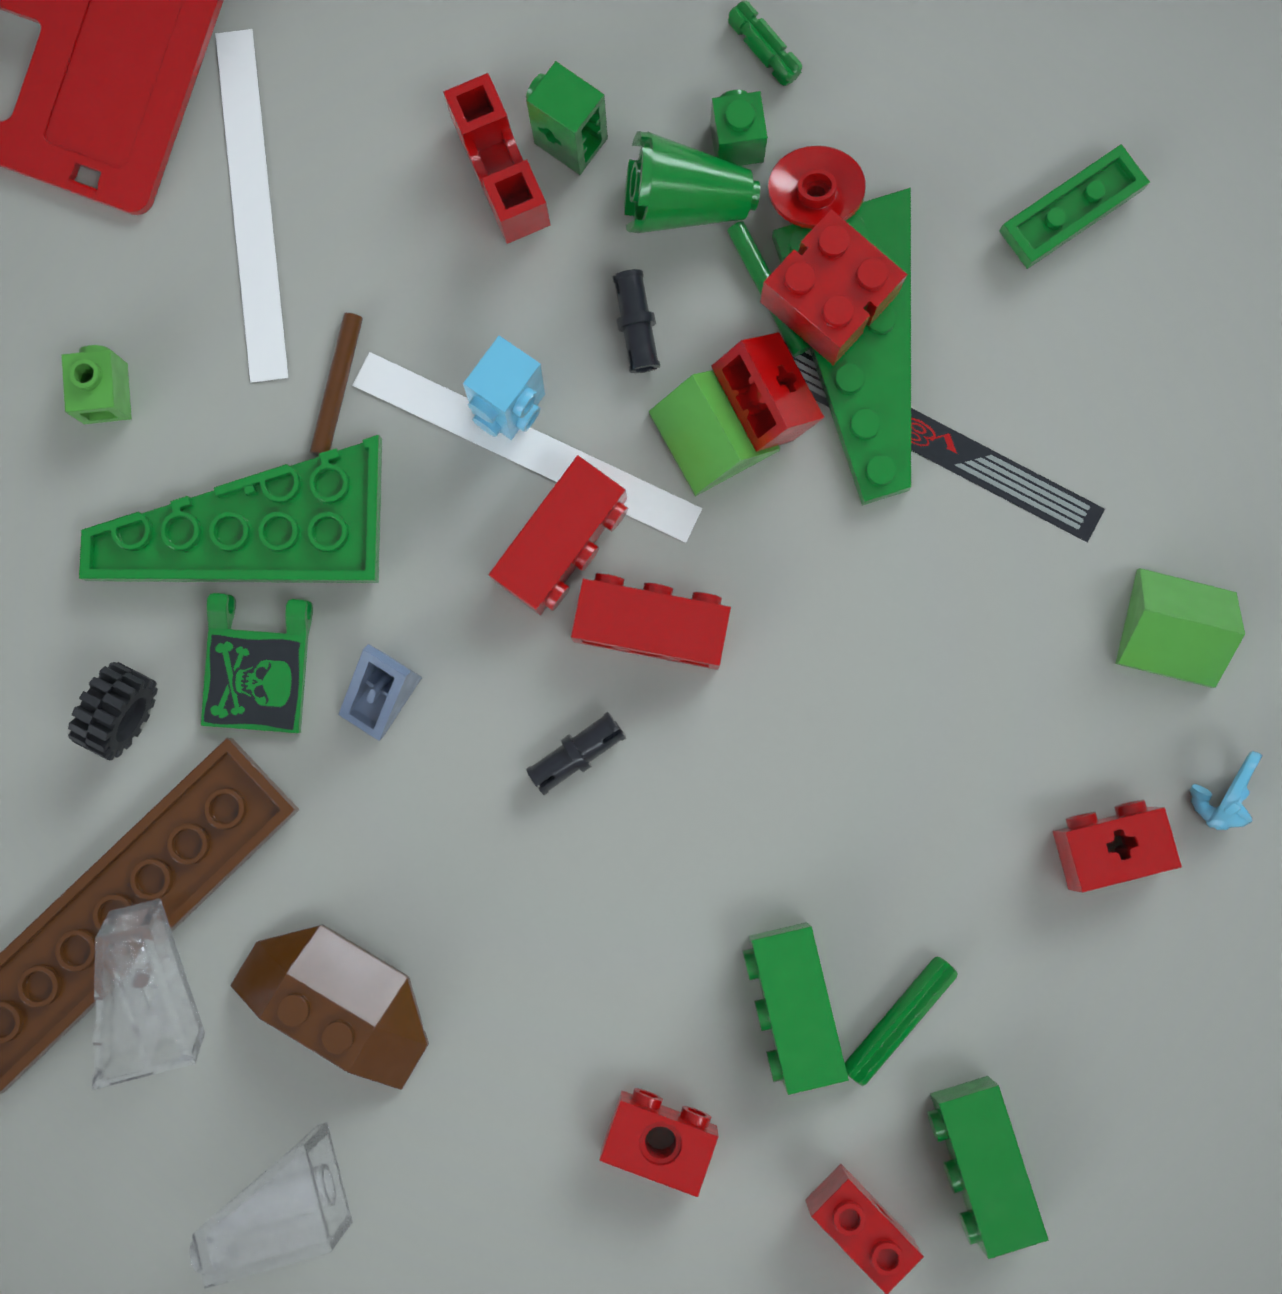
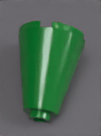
M637 131L632 146L641 147L638 160L629 159L625 184L624 215L634 216V220L626 225L628 232L645 233L745 220L750 210L755 211L757 209L760 199V182L753 180L752 170L654 133Z

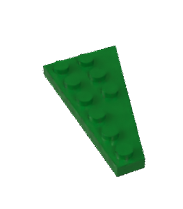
M911 187L862 202L858 211L846 220L849 225L907 273L899 294L870 326L866 324L863 334L834 365L810 346V352L862 506L907 492L911 488ZM791 224L773 230L772 239L780 263L794 249L797 252L799 251L801 241L812 228Z
M375 435L363 439V443L341 450L335 448L319 453V457L291 466L285 464L216 486L213 491L194 497L185 496L172 500L169 505L144 513L138 511L82 529L79 579L109 582L379 583L382 438L380 435Z

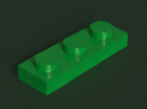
M1120 144L1006 221L999 232L1026 269H1028L1142 192L1150 181L1123 145Z

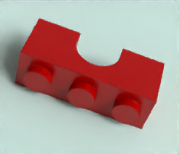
M489 73L443 91L453 124L506 243H511L551 226L545 198L528 160H523L510 128L507 113Z

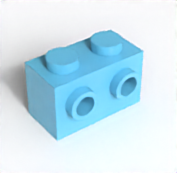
M500 335L463 383L469 401L468 407L475 415L472 418L474 423L494 437L500 432L510 440L514 438L519 430L526 432L533 425L541 410L538 404L545 396L541 364Z

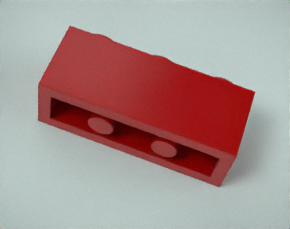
M577 455L490 571L489 577L540 616L547 607L554 611L567 595L570 587L565 582L576 567L584 571L596 556L599 547L594 543L605 528L611 532L614 531L625 517L629 509L624 505L627 500L626 489Z
M596 573L594 580L582 579L571 634L574 643L714 670L719 669L731 610L730 606L721 605L722 597L702 592H693L692 599L673 596V588L656 583H644L643 590L624 586L625 579L602 573Z

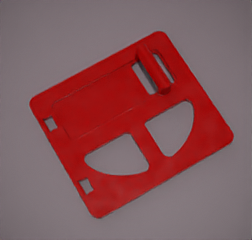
M0 0V10L39 23L41 26V31L14 111L7 120L0 121V167L131 215L146 213L154 203L224 0ZM80 166L101 173L97 189L75 181Z

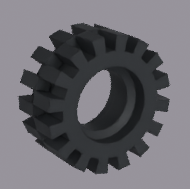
M111 662L109 667L104 666L99 671V678L93 677L89 682L90 689L87 692H82L79 697L82 700L80 706L74 707L72 716L75 718L69 722L68 729L71 730L68 734L69 739L110 761L114 757L118 758L122 755L124 748L128 749L132 745V738L139 736L142 731L140 728L142 723L147 722L150 717L148 710L154 707L156 700L153 697L157 694L158 690L155 687L157 685L156 681L120 662Z

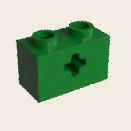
M555 61L545 75L540 73L534 78L526 93V103L534 144L581 175L608 139L605 95Z

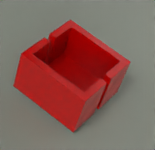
M830 209L801 241L799 251L797 252L794 249L764 281L760 303L834 365L863 334L866 324L870 326L899 294L907 273Z

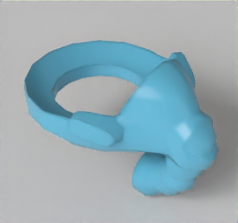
M1252 751L1247 755L1218 807H1213L1209 804L1212 793L1208 789L1197 784L1191 786V803L1194 806V810L1201 815L1210 828L1228 830L1234 827H1244L1253 822L1251 815L1242 802L1250 794L1247 786L1263 756L1262 754Z

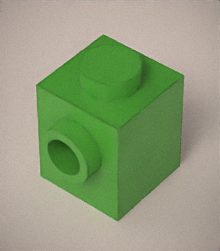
M100 345L83 346L79 348V353L61 354L64 403L67 414L83 424L132 420L128 363L108 347Z

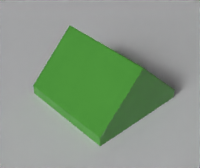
M713 370L692 374L649 410L651 419L695 497L779 452L781 449L778 445L758 452L755 451Z
M1137 569L1115 664L1209 688H1216L1245 636L1237 592L1150 570Z

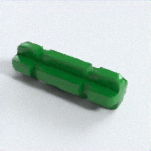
M741 1L729 12L728 23L738 35H745L743 41L766 68L772 67L774 69L771 74L783 86H788L802 73V63L793 52L786 53V44L763 18H756L759 13L750 2Z

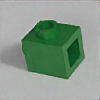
M736 89L727 91L720 97L712 98L710 128L715 157L739 166L764 163L768 136L761 91L747 93L745 90Z

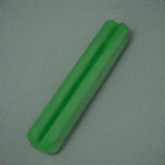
M937 956L931 960L847 1059L845 1066L847 1075L861 1086L866 1085L954 982L958 976L955 968L941 957Z

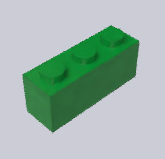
M805 922L749 935L751 948L742 950L749 981L759 979L763 999L755 1000L754 1003L761 1031L771 1029L775 1049L766 1051L773 1082L783 1080L787 1094L791 1095L849 1081L812 926Z
M985 1076L930 1093L934 1109L927 1111L929 1123L936 1141L941 1142L945 1140L951 1160L943 1162V1166L953 1193H962L967 1211L959 1213L969 1244L977 1243L987 1258L992 1259L1049 1241L999 1085L989 1076Z

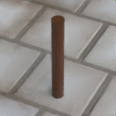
M344 313L310 448V453L319 456V453L331 450L363 321L361 316L353 313Z

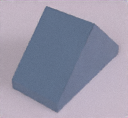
M368 644L361 653L338 715L380 741L422 679V676L383 651Z

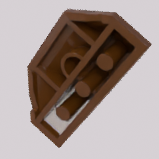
M323 924L257 941L230 985L260 1020L347 1073L390 1087L403 1089L429 1045L409 976Z

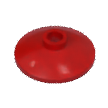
M807 146L788 153L774 166L768 182L769 198L776 212L790 223L812 229L830 209L845 221L848 220L860 208L866 190L865 176L859 164L845 152L827 146Z

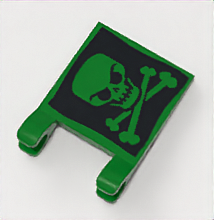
M220 593L210 594L207 598L208 638L201 726L301 733L308 636L313 617L312 602L300 599L288 600L285 611L287 633L231 629L236 609L235 597Z

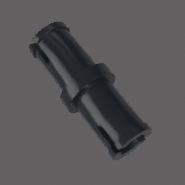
M640 269L622 271L612 277L615 283L621 315L617 319L618 330L624 332L630 373H645L660 368L652 326L656 324L655 314L649 311L643 281L644 274Z
M606 712L603 717L576 736L572 737L568 734L561 739L562 745L533 766L526 768L529 777L536 787L540 786L539 791L543 795L549 793V790L579 769L583 773L592 767L590 763L592 760L619 741L626 739L625 734L617 722L613 721L614 719L609 712Z

